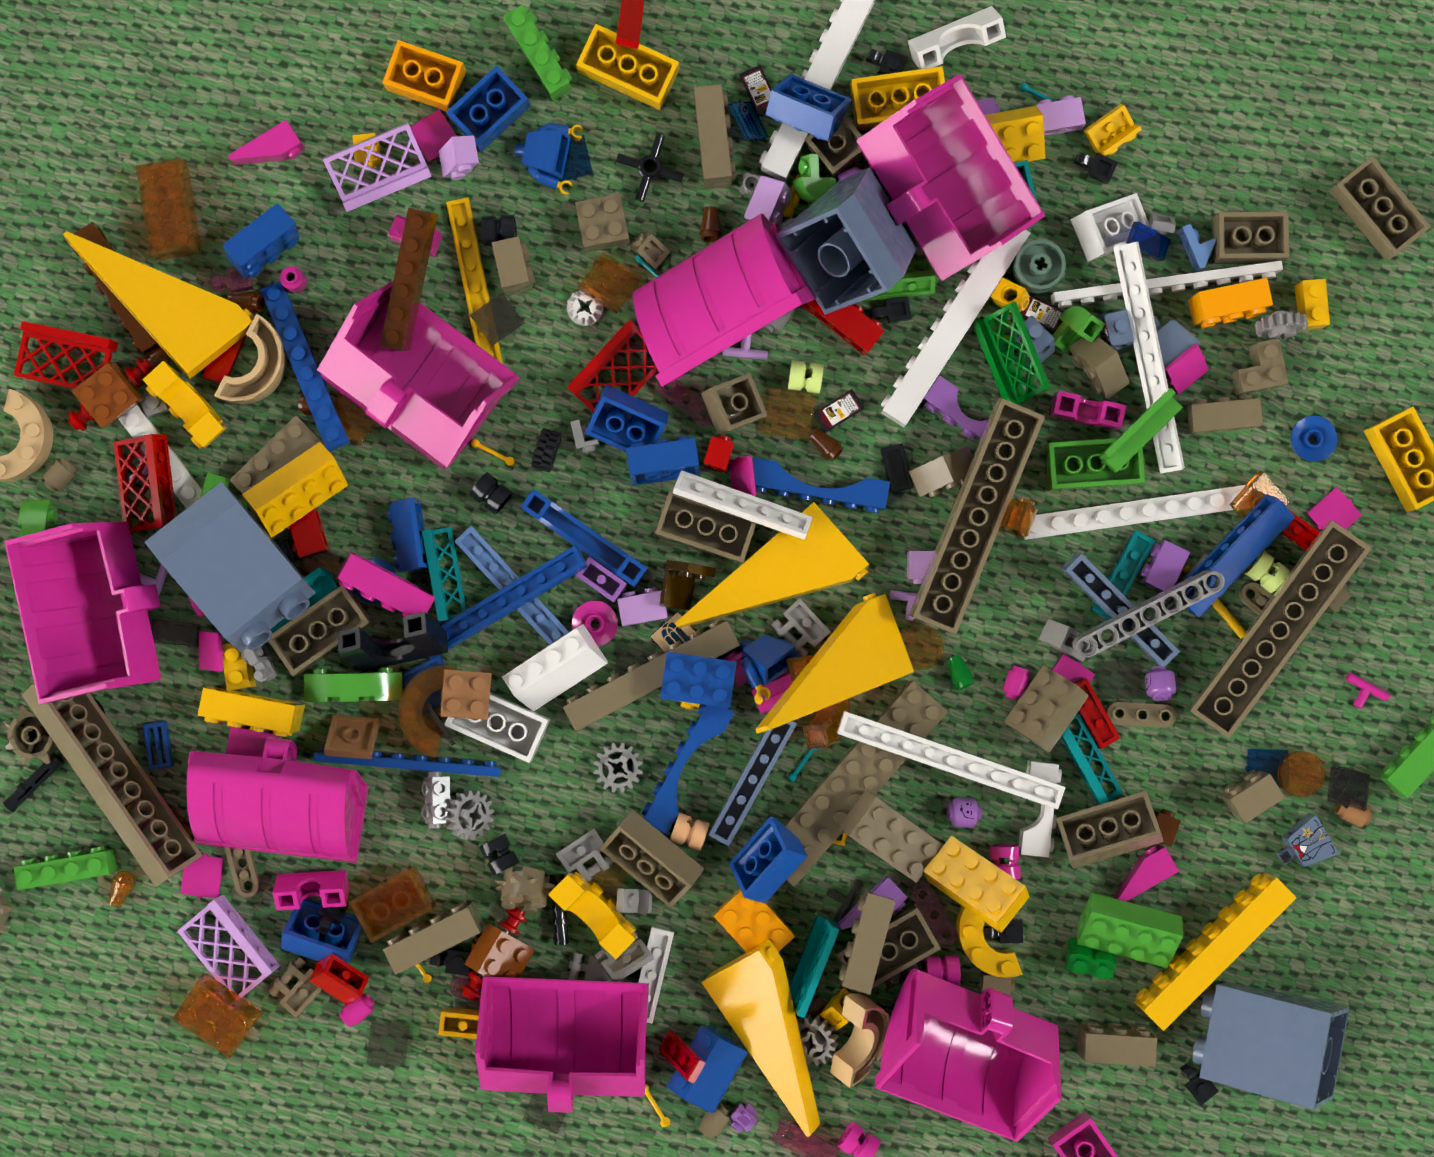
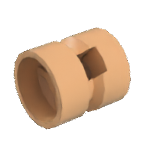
M679 812L670 841L680 845L687 843L688 848L701 851L710 823L700 819L692 821L691 816Z

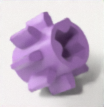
M739 1103L729 1115L733 1120L730 1123L731 1126L739 1133L742 1129L745 1132H749L758 1121V1118L754 1116L757 1111L749 1103L745 1106Z

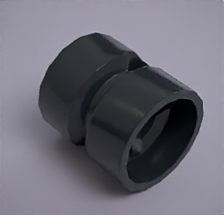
M514 214L501 215L500 219H497L496 216H482L481 228L484 246H492L491 242L517 237Z
M486 472L474 485L469 495L479 503L484 501V507L496 515L509 501L513 492L504 484L498 485V480Z
M506 833L479 846L483 857L489 860L487 865L492 876L520 863L515 851L509 849L511 843Z

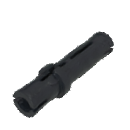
M53 752L50 756V763H43L24 783H19L16 786L17 790L3 802L4 806L9 811L15 812L27 798L31 799L34 796L33 792L64 763V760Z
M564 874L549 875L550 884H554L555 887L564 879ZM551 898L553 912L551 924H553L554 945L569 944L568 923L570 921L567 917V912Z

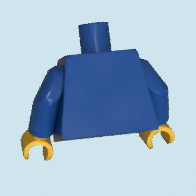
M550 122L538 128L535 132H529L525 144L517 143L515 145L514 153L516 157L522 158V164L528 168V173L536 181L553 189L559 188L560 193L567 196L570 193L563 191L562 186L567 184L572 187L573 185L570 181L560 182L559 179H563L570 140L572 139L575 142L582 140V136H577L573 132L583 131V128L580 125H574L572 128H569L568 125Z
M762 635L754 642L744 639L739 646V650L742 652L743 660L741 664L751 687H755L757 691L754 700L759 705L763 702L761 695L765 697L766 701L769 700L771 695L768 688L762 687V683L764 685L769 684L793 666H795L793 672L798 676L809 663L807 660L799 659L800 655L795 650V646L790 644L789 641L776 639L768 635Z

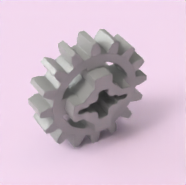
M1284 310L1267 315L1255 324L1256 335L1268 338L1269 340H1286L1291 336H1296L1297 333H1300L1301 330H1306V327H1308L1305 314L1294 313L1293 311L1285 312Z
M615 742L612 743V749H609L607 746L603 747L605 753L598 752L597 756L600 758V761H594L593 763L598 766V769L593 771V773L600 774L597 782L604 781V789L612 786L613 793L617 788H620L622 793L625 792V786L632 789V781H640L636 775L643 774V770L638 769V766L642 765L643 761H637L636 759L640 753L633 754V746L625 749V743L623 742L620 747H617ZM614 752L623 753L621 757L612 758L611 756H609V754ZM629 758L633 761L634 771L628 768L627 761ZM622 762V768L625 772L619 771L615 773V767L612 763L618 764ZM603 763L606 766H608L609 775L607 777L605 776L603 771ZM619 777H624L628 779L627 781L622 783L614 782L615 779Z
M464 789L463 793L457 792V799L449 800L452 804L451 808L446 807V811L450 812V814L445 817V820L451 822L447 828L453 830L452 835L458 836L460 839L476 840V836L483 837L482 830L489 831L490 828L487 824L494 820L490 818V814L494 813V810L489 809L492 801L486 800L487 795L477 790Z
M810 1014L805 1019L800 1017L797 1023L807 1065L811 1061H814L816 1066L821 1061L824 1064L833 1057L839 1045L835 1042L838 1035L832 1034L835 1027H828L827 1019L821 1022L820 1015H817L815 1019H812Z

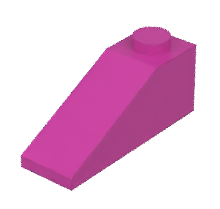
M285 120L229 154L228 157L235 165L284 161L289 158H297L305 147L290 123Z
M1157 844L1147 847L1144 850L1145 854L1139 857L1113 898L1127 902L1179 872L1166 847L1162 845L1157 846Z

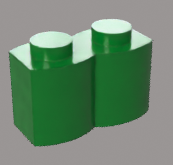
M1070 938L1065 949L1066 968L1069 971L1077 974L1089 973L1099 979H1112L1116 968L1115 954L1077 945V938Z

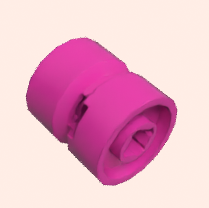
M990 845V859L994 861L993 864L1013 878L1020 879L1021 868L1017 863V860L1020 859V845ZM1001 858H1009V862H1001Z
M945 955L943 959H940L939 956H928L925 958V973L960 986L961 974L958 955Z
M852 1121L841 1135L837 1147L847 1154L853 1153V1157H874L880 1146L881 1139L870 1132L866 1134L862 1126Z

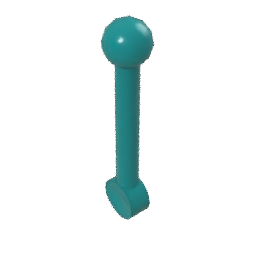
M1027 83L1020 85L1022 92L1027 91L1043 100L1050 99L1051 102H1055V100L1028 87Z
M640 255L635 257L636 261L642 264L655 277L660 276Z
M811 742V748L795 771L788 775L790 782L797 780V774L814 750L819 749V742Z

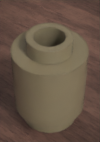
M62 457L60 461L56 460L42 476L45 480L43 484L53 492L56 490L62 491L76 475L74 472L77 470V467Z
M719 1103L714 1113L707 1111L701 1119V1125L698 1127L699 1130L710 1139L719 1136L731 1120L729 1117L731 1110L724 1104Z

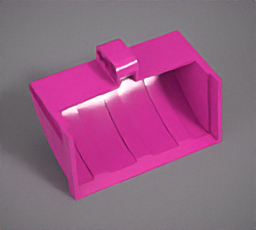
M961 74L915 99L856 140L859 144V149L892 201L886 207L897 225L903 222L906 224L941 281L1004 245L1045 217L1044 212Z
M759 214L633 292L636 318L645 344L659 371V374L655 376L661 387L685 376L684 373L796 307L815 300L775 236L781 229L776 222L771 224L764 214Z
M390 282L353 305L317 370L321 373V377L325 382L363 409L366 415L382 427L391 430L444 470L455 461L459 453L491 414L500 399L514 388L520 377L422 303H419L410 350L400 351L380 346L393 282Z
M128 522L71 523L4 541L39 704L101 690L162 680L148 611L161 608L156 584L142 585Z
M267 737L263 757L190 751L187 770V808L191 830L194 835V843L206 846L358 863L369 786L357 770L297 762V746L292 740Z
M914 968L909 972L900 990L890 1017L883 1045L881 1068L875 1076V1088L1018 1142L1062 1099L1058 1025L1013 1008L1012 996L988 987L981 994H978Z
M483 976L475 1046L481 1090L547 1094L548 1112L563 1113L573 1112L574 1095L645 1097L649 983Z

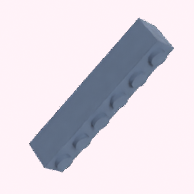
M1076 552L1060 568L1110 618L1134 607L1083 554ZM1130 618L1123 621L1122 628L1124 630H1128L1131 627L1132 621ZM1154 625L1130 637L1157 665L1163 668L1180 652Z
M791 721L764 732L708 833L709 836L727 846L731 844L797 723Z

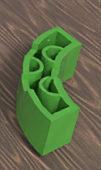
M51 500L22 501L17 524L21 526V537L54 528L58 514L57 510L53 509Z
M378 668L379 673L327 674V669H313V674H304V702H357L359 697L360 701L402 700V672H393V668Z

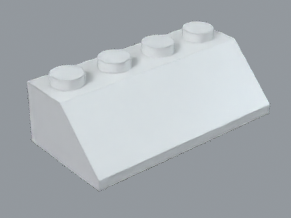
M582 624L502 676L514 697L534 712L608 664V661L584 624Z

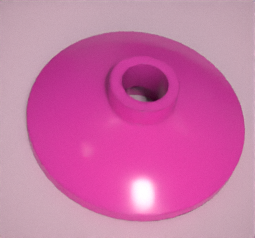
M588 601L577 608L572 617V630L584 624L597 646L605 645L611 641L618 628V620L614 610L601 601ZM597 619L600 625L598 628L591 626L592 620Z

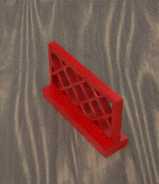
M628 320L566 387L592 412L595 407L590 402L597 403L599 399V386L609 385L615 388V385H628V394L634 396L658 370L656 365L646 366V352H649V350L646 349L641 331L633 322ZM634 334H637L642 339L643 349L629 350V340ZM626 344V350H620ZM630 352H643V366H630ZM617 353H627V366L614 367V356ZM611 360V367H605V365ZM643 368L644 378L640 382H631L630 369ZM646 368H652V370L647 374ZM604 369H611L612 383H598V373ZM614 369H627L628 382L615 383ZM595 377V384H589ZM631 385H637V386L631 391ZM586 386H596V400H586L580 394Z
M22 321L20 330L23 331L13 376L75 389L79 386L78 384L84 382L104 365L111 362L113 351H117L118 342L108 338ZM29 338L37 339L41 346L32 353L28 349ZM54 343H58L62 352L52 357L47 348ZM75 348H80L85 356L74 362L69 352ZM44 351L49 361L39 366L34 357ZM98 352L105 353L103 363L96 367L91 357ZM66 355L71 365L61 371L56 361ZM31 360L36 369L29 374L22 373L24 363ZM88 360L93 369L82 375L77 366ZM52 364L58 374L48 379L42 370ZM74 369L79 379L69 383L64 375Z
M167 434L144 435V437L113 442L123 522H128L130 533L163 528L177 517ZM143 442H145L146 448L145 455L139 451ZM125 445L131 450L127 459L123 456L122 446ZM136 455L142 460L137 468L131 463ZM146 465L148 466V478L142 474ZM128 468L134 473L130 481L126 479ZM138 478L144 482L140 491L134 486ZM148 488L151 490V501L144 496ZM130 491L137 496L132 504L128 498ZM141 501L147 505L143 514L137 509ZM151 511H153L155 524H152L147 519ZM133 514L139 518L135 527H132L131 523Z

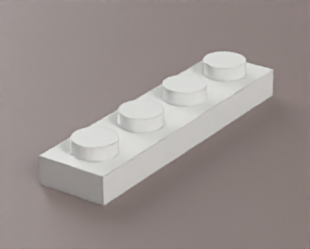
M654 926L651 927L647 948L654 960L642 967L638 983H649L647 1023L651 1024L653 1023L674 936V931Z

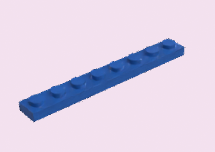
M279 281L261 289L262 296L326 449L331 452L349 444L350 440L326 383L321 377V373L317 370L318 364L286 288Z
M574 545L441 625L447 631L448 650L588 567L579 548ZM439 655L431 656V657H429V658H430V659H434V658L438 657Z
M322 747V750L314 752V761L493 777H499L502 773V766H498L497 761L483 760V764H475L473 759L460 758V762H451L450 757L438 756L437 760H427V755L417 754L414 755V758H404V753H391V756H381V751H373L371 759L325 756L324 747Z

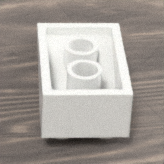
M1137 193L1087 210L1070 219L1087 262L1114 252L1113 247L1139 242L1154 235Z

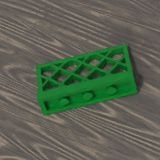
M1016 301L972 323L1003 399L1020 404L1051 388ZM1009 310L1013 316V323L1007 320ZM1006 326L1011 328L1010 337L1005 334ZM1017 333L1021 335L1022 344L1016 341ZM1015 348L1020 350L1019 358L1013 355ZM1026 354L1030 357V365L1025 363ZM1023 369L1029 372L1028 380L1022 377ZM1035 376L1038 377L1041 384L1040 388L1033 384Z

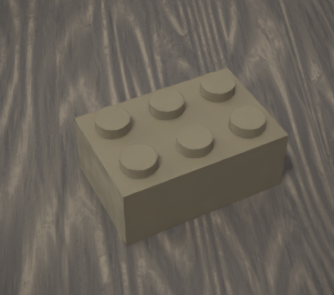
M1219 212L1212 218V239L1216 238L1213 246V264L1268 263L1275 261L1283 262L1288 259V212Z
M1043 665L1004 723L1050 753L1089 695L1078 685Z
M1085 1021V1025H1078L1076 1053L1084 1062L1156 1067L1157 1037L1150 1030L1145 1029L1144 1025L1132 1024L1131 1028H1124L1119 1023H1108V1026H1099L1097 1022Z

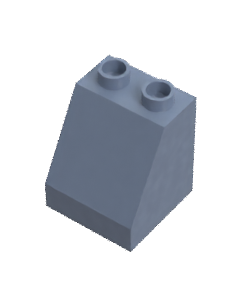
M870 167L837 182L775 235L825 315L890 290L904 277L917 248L908 232L906 224L903 222L897 225L888 211L886 205L890 201L885 194L882 184L874 176Z
M222 481L145 541L148 548L223 637L240 652L246 648L255 650L263 646L272 636L270 629L284 618L292 620L302 615L310 605L308 599L316 593L252 513Z
M1232 982L1216 984V990H1206L1201 1006V1015L1210 1018L1207 1037L1199 1035L1193 1049V1062L1202 1065L1199 1078L1314 1110L1333 1099L1350 1007Z

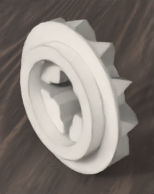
M581 289L573 293L567 301V312L570 319L576 324L589 326L596 323L602 316L603 302L594 291ZM579 300L585 304L591 302L589 305L591 315L585 310L579 312L581 308Z

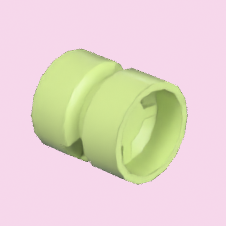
M792 360L788 390L801 391L805 388L807 392L820 394L824 364L811 362L808 366L804 361Z
M1263 550L1258 555L1257 560L1245 569L1244 574L1254 581L1259 580L1260 586L1269 593H1273L1280 587L1290 570L1280 562L1274 563V557Z

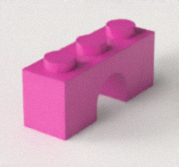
M1057 391L1053 394L1049 417L1117 431L1122 428L1126 405L1104 400L1102 402L1082 399L1081 395Z
M346 870L277 874L272 893L276 911L300 909L302 901L311 896L321 897L323 908L343 907L347 905L350 886Z

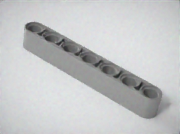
M1204 570L1079 634L1073 640V650L1083 657H1092L1220 591L1224 586V577L1219 572ZM1210 575L1215 577V584L1212 587H1208L1206 583ZM1189 586H1193L1194 594L1192 597L1187 598L1185 591ZM1171 596L1174 601L1173 605L1166 609L1164 601ZM1151 607L1153 614L1149 619H1145L1143 612L1146 608ZM1130 618L1132 625L1128 630H1124L1122 623L1125 619ZM1105 629H1109L1111 636L1108 640L1103 641L1101 633ZM1089 640V649L1082 652L1080 650L1081 642Z

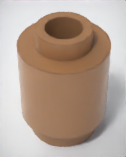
M1340 798L1342 801L1338 800L1334 812L1339 815L1340 819L1358 827L1369 824L1373 815L1370 812V806L1364 804L1365 808H1363V805L1359 806L1361 802H1358L1359 804L1356 805Z

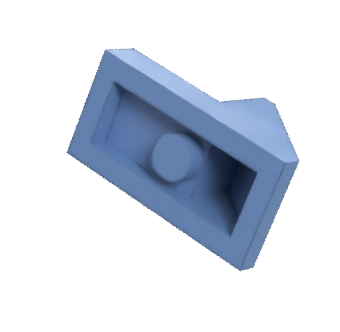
M1190 223L1179 229L1177 233L1196 273L1205 268L1216 238L1200 244L1198 231L1192 228Z

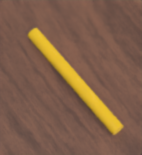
M1189 564L1183 567L1182 571L1184 574L1191 568ZM1217 598L1211 605L1241 639L1246 630Z

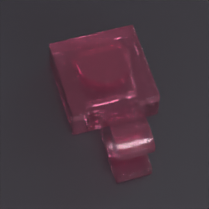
M234 267L226 269L227 275L211 277L214 292L223 291L228 287L231 293L254 289L252 278L249 277L245 280Z

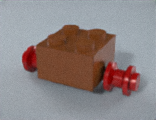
M138 358L136 360V367L133 369L126 367L124 369L125 375L115 362L107 363L72 390V393L81 402V410L77 413L70 411L68 413L70 417L68 422L75 430L80 429L82 431L87 429L86 423L90 420L97 422L101 428L111 426L145 399L133 383L137 387H141L143 385L142 379L155 368L147 359L142 360Z
M517 907L512 910L506 909L508 917L505 921H499L498 924L506 929L500 930L490 923L487 924L464 964L478 974L476 975L470 971L468 974L471 978L469 984L461 986V989L464 990L462 995L472 1001H475L476 998L481 999L480 991L482 989L483 976L519 978L533 955L535 949L511 936L512 933L519 935L518 925L520 922L527 921L524 917L525 913Z

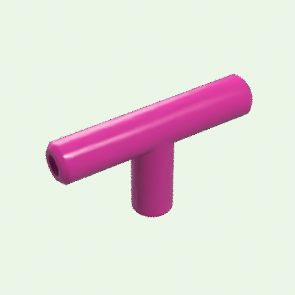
M1351 672L1346 675V681L1361 688L1353 703L1355 707L1361 709L1369 694L1383 701L1389 699L1390 693Z

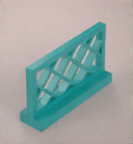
M818 914L789 983L794 1010L802 1018L806 1016L840 930L836 926L838 922Z

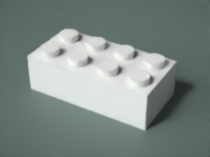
M490 692L488 720L447 717L444 725L530 763L551 719Z

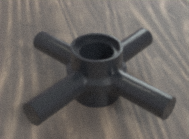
M656 134L650 155L644 156L641 160L620 153L617 156L616 162L638 169L642 180L635 199L640 202H644L650 182L659 176L681 183L684 178L683 173L662 167L658 157L665 136L661 134ZM650 163L657 167L653 172H646L644 170V167Z

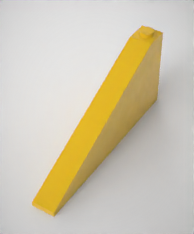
M66 231L63 234L67 243L189 379L243 338L254 319L253 315L246 308L242 310L236 303Z
M813 502L802 512L813 517L805 540L780 531L674 624L681 629L846 584L854 579L859 581L868 573L869 563Z
M872 593L862 597L864 602L854 605L755 729L757 734L774 729L914 672L886 594L877 597L876 593Z
M768 940L712 971L701 983L800 1128L809 1137L820 1125V1119L784 962L778 950Z

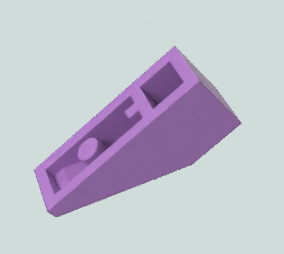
M883 877L869 891L893 898L896 901L893 909L895 914L905 906L903 901L907 896L889 877ZM858 903L836 924L839 929L843 930L852 927L854 918L859 919L861 910H858Z

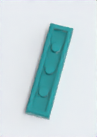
M1137 530L1133 531L1108 577V580L1124 596L1127 595L1155 543L1154 539ZM1094 603L1091 611L1099 614L1100 616L1108 620L1111 619L1096 603Z

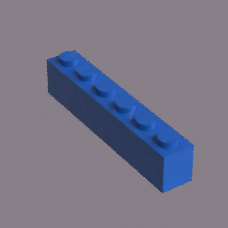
M1267 494L1186 578L1188 579L1204 570H1213L1221 573L1225 580L1224 586L1220 591L1185 608L1187 612L1198 618L1206 613L1211 604L1221 597L1226 589L1240 578L1242 572L1257 560L1258 555L1273 543L1279 533L1289 526L1295 516L1279 498ZM1213 575L1207 578L1206 583L1208 587H1212L1215 584V577ZM1189 586L1186 589L1185 594L1187 598L1193 596L1195 591L1193 586Z

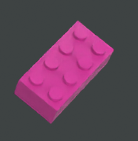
M349 551L337 573L341 586L351 591L353 588L360 590L361 596L372 602L375 598L378 599L385 609L391 612H395L396 609L401 611L402 617L421 612L427 613L435 599L432 593L352 551Z
M1086 1111L1048 1137L1060 1157H1118Z

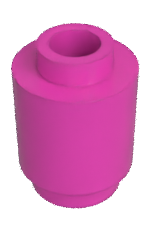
M288 266L280 274L281 284L290 292L300 293L307 286L306 275L297 267Z
M1013 665L1012 670L1008 671L1002 691L1006 692L1005 697L1018 701L1029 685L1031 671Z
M362 994L360 998L344 1005L339 1015L349 1027L358 1025L374 1011L373 1005L375 1002L369 994Z

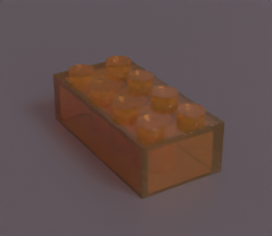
M182 158L136 165L150 256L157 261L203 254L189 165Z

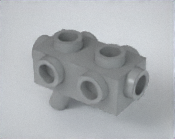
M428 772V777H424V782L422 783V794L425 796L422 816L425 819V824H429V828H443V823H451L445 820V817L450 814V812L446 811V807L451 808L452 806L449 801L450 776H442V772Z

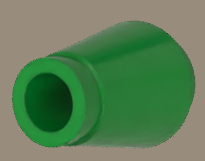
M960 654L947 659L952 684L956 686L957 690L974 684V676Z

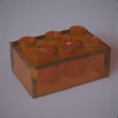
M415 865L349 902L371 943L433 910L437 906Z
M206 973L196 982L172 1019L230 1059L240 1049L263 1015V1012Z

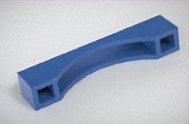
M753 458L756 492L766 493V490L776 491L775 495L789 497V494L798 495L799 500L811 501L812 498L821 499L820 503L834 505V502L843 503L844 508L856 510L857 506L866 507V512L879 514L880 510L884 511L886 508L890 486L889 481L866 478L847 487L819 488L795 479L777 461Z
M535 489L530 492L521 505V509L577 546L636 588L648 571L646 566L590 529Z
M709 705L700 706L697 712L701 714L697 723L692 721L686 732L690 736L686 743L681 741L675 752L679 756L675 763L669 762L664 771V774L667 775L664 783L658 782L653 791V794L656 795L653 803L647 802L641 813L645 816L644 819L659 831L668 834L679 813L677 785L684 764L701 744L724 732L734 714V711L731 709Z

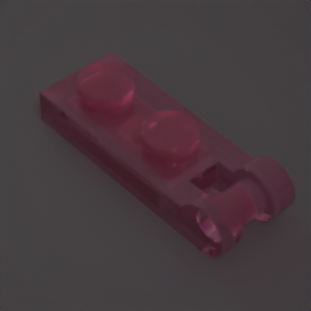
M784 1117L778 1123L780 1126L777 1132H774L771 1140L802 1157H836L840 1150L836 1145L813 1133L807 1137L799 1126ZM787 1131L794 1133L791 1140L785 1137Z

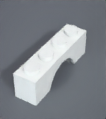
M991 6L908 40L913 62L919 69H926L943 64L945 55L956 47L966 44L987 46L1006 38L1002 16Z
M1028 760L1026 774L1057 784L1061 782L1062 770L1055 763ZM1041 804V811L1036 821L1030 826L1020 829L1018 844L1020 845V854L1049 857V852H1053L1054 838H1051L1052 829L1056 828L1057 823L1054 808Z

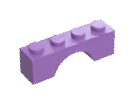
M939 375L922 400L925 403L924 407L934 414L939 412L944 416L943 420L953 427L957 425L962 428V433L972 440L976 438L980 441L988 420L978 421L967 417L958 405L957 394L959 388Z

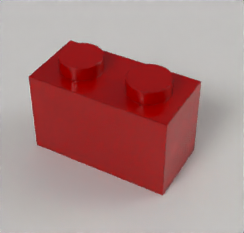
M717 434V438L711 437L703 463L705 468L726 474L734 448V443L730 441V437Z
M317 507L286 528L288 533H292L294 539L291 542L292 549L299 558L305 559L330 551Z
M331 953L318 961L309 981L347 1005L362 996L369 977Z

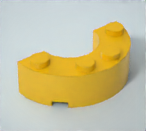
M162 361L142 379L148 385L145 389L154 398L157 396L170 406L168 410L171 414L185 422L183 427L193 436L191 440L198 448H206L227 429L226 425H221L223 420L188 381L185 382L178 376L179 373L165 361Z
M577 872L574 874L569 873L548 895L564 911H571L582 919L594 932L599 944L617 959L636 940L634 934L636 931L635 927L620 912H616V902L612 898L608 900L602 894L603 890L598 884L594 882L591 885Z
M961 906L957 915L956 932L959 944L970 961L980 970L993 976L1006 978L1023 975L1015 952L1011 948L1000 950L988 945L983 934L984 921Z

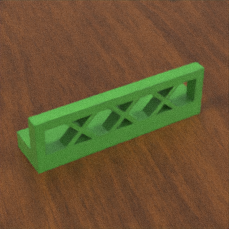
M927 259L910 261L904 277L890 290L863 301L935 294V272ZM926 267H927V269H928L927 271H918V270H916L917 268H926Z
M1172 388L1164 392L1099 456L1115 473L1183 408L1172 397L1176 393Z

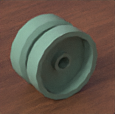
M1032 240L1020 249L1012 261V280L1015 284L1025 288L1028 294H1045L1053 289L1063 277L1066 268L1065 256L1059 246L1049 240Z

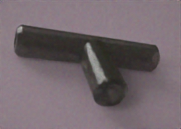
M854 880L847 895L831 887L827 890L826 895L841 903L834 917L835 922L838 923L848 913L862 887V883L858 880Z

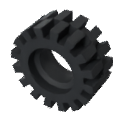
M547 428L541 430L532 458V468L551 472L562 436L560 432Z

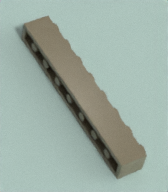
M719 619L709 625L710 630L704 633L698 630L688 636L689 641L682 644L679 640L668 646L670 650L668 652L717 658L740 644L728 622H722ZM660 651L647 657L649 662L642 666L638 662L628 667V673L623 676L617 673L607 678L608 683L602 687L596 684L586 689L588 694L581 698L577 694L565 700L567 705L563 709L575 732L660 688L663 682L667 652L661 655Z

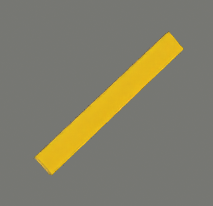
M467 197L448 201L446 205L475 344L503 364L470 200Z

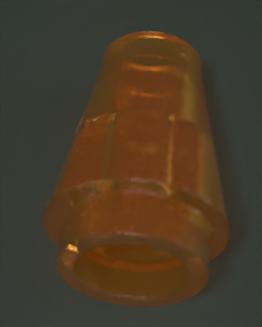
M119 871L117 875L113 876L108 900L111 906H122L136 885V877L133 874Z

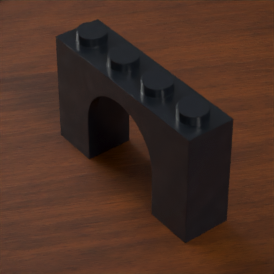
M421 612L403 617L404 637L399 639H377L368 635L360 627L338 632V651L342 657L356 668L366 672L448 653L447 631L426 612Z

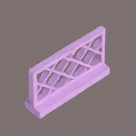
M408 122L323 158L325 166L343 201L346 212L431 177L428 165ZM404 130L407 131L409 136L406 146L394 142L397 133ZM384 141L389 143L385 155L373 151L376 142ZM411 142L413 144L414 149L409 148ZM392 145L404 149L401 161L388 157ZM360 149L368 153L364 164L351 159L354 151ZM408 151L416 154L420 160V163L413 166L403 162ZM371 154L383 158L379 170L367 166ZM338 158L346 161L343 173L333 170L330 161ZM386 160L399 165L396 173L390 175L382 172ZM350 163L362 167L358 179L346 175ZM365 169L377 173L375 182L369 184L361 180ZM336 175L341 177L340 181H338ZM344 178L356 182L354 190L344 194L341 187Z
M223 894L210 902L177 931L234 1003L280 967V964ZM210 910L216 917V925L205 924V915ZM190 926L200 927L199 939L192 938L186 930ZM205 928L215 929L214 941L204 939ZM220 930L228 931L231 935L230 943L219 941ZM203 944L214 945L213 957L205 955ZM219 946L230 947L229 959L218 957ZM235 948L244 951L245 961L234 959ZM218 962L229 963L228 975L221 974L218 971ZM233 964L244 965V977L233 975ZM249 966L257 967L262 975L258 979L249 978ZM232 980L243 981V991L237 994L234 991Z

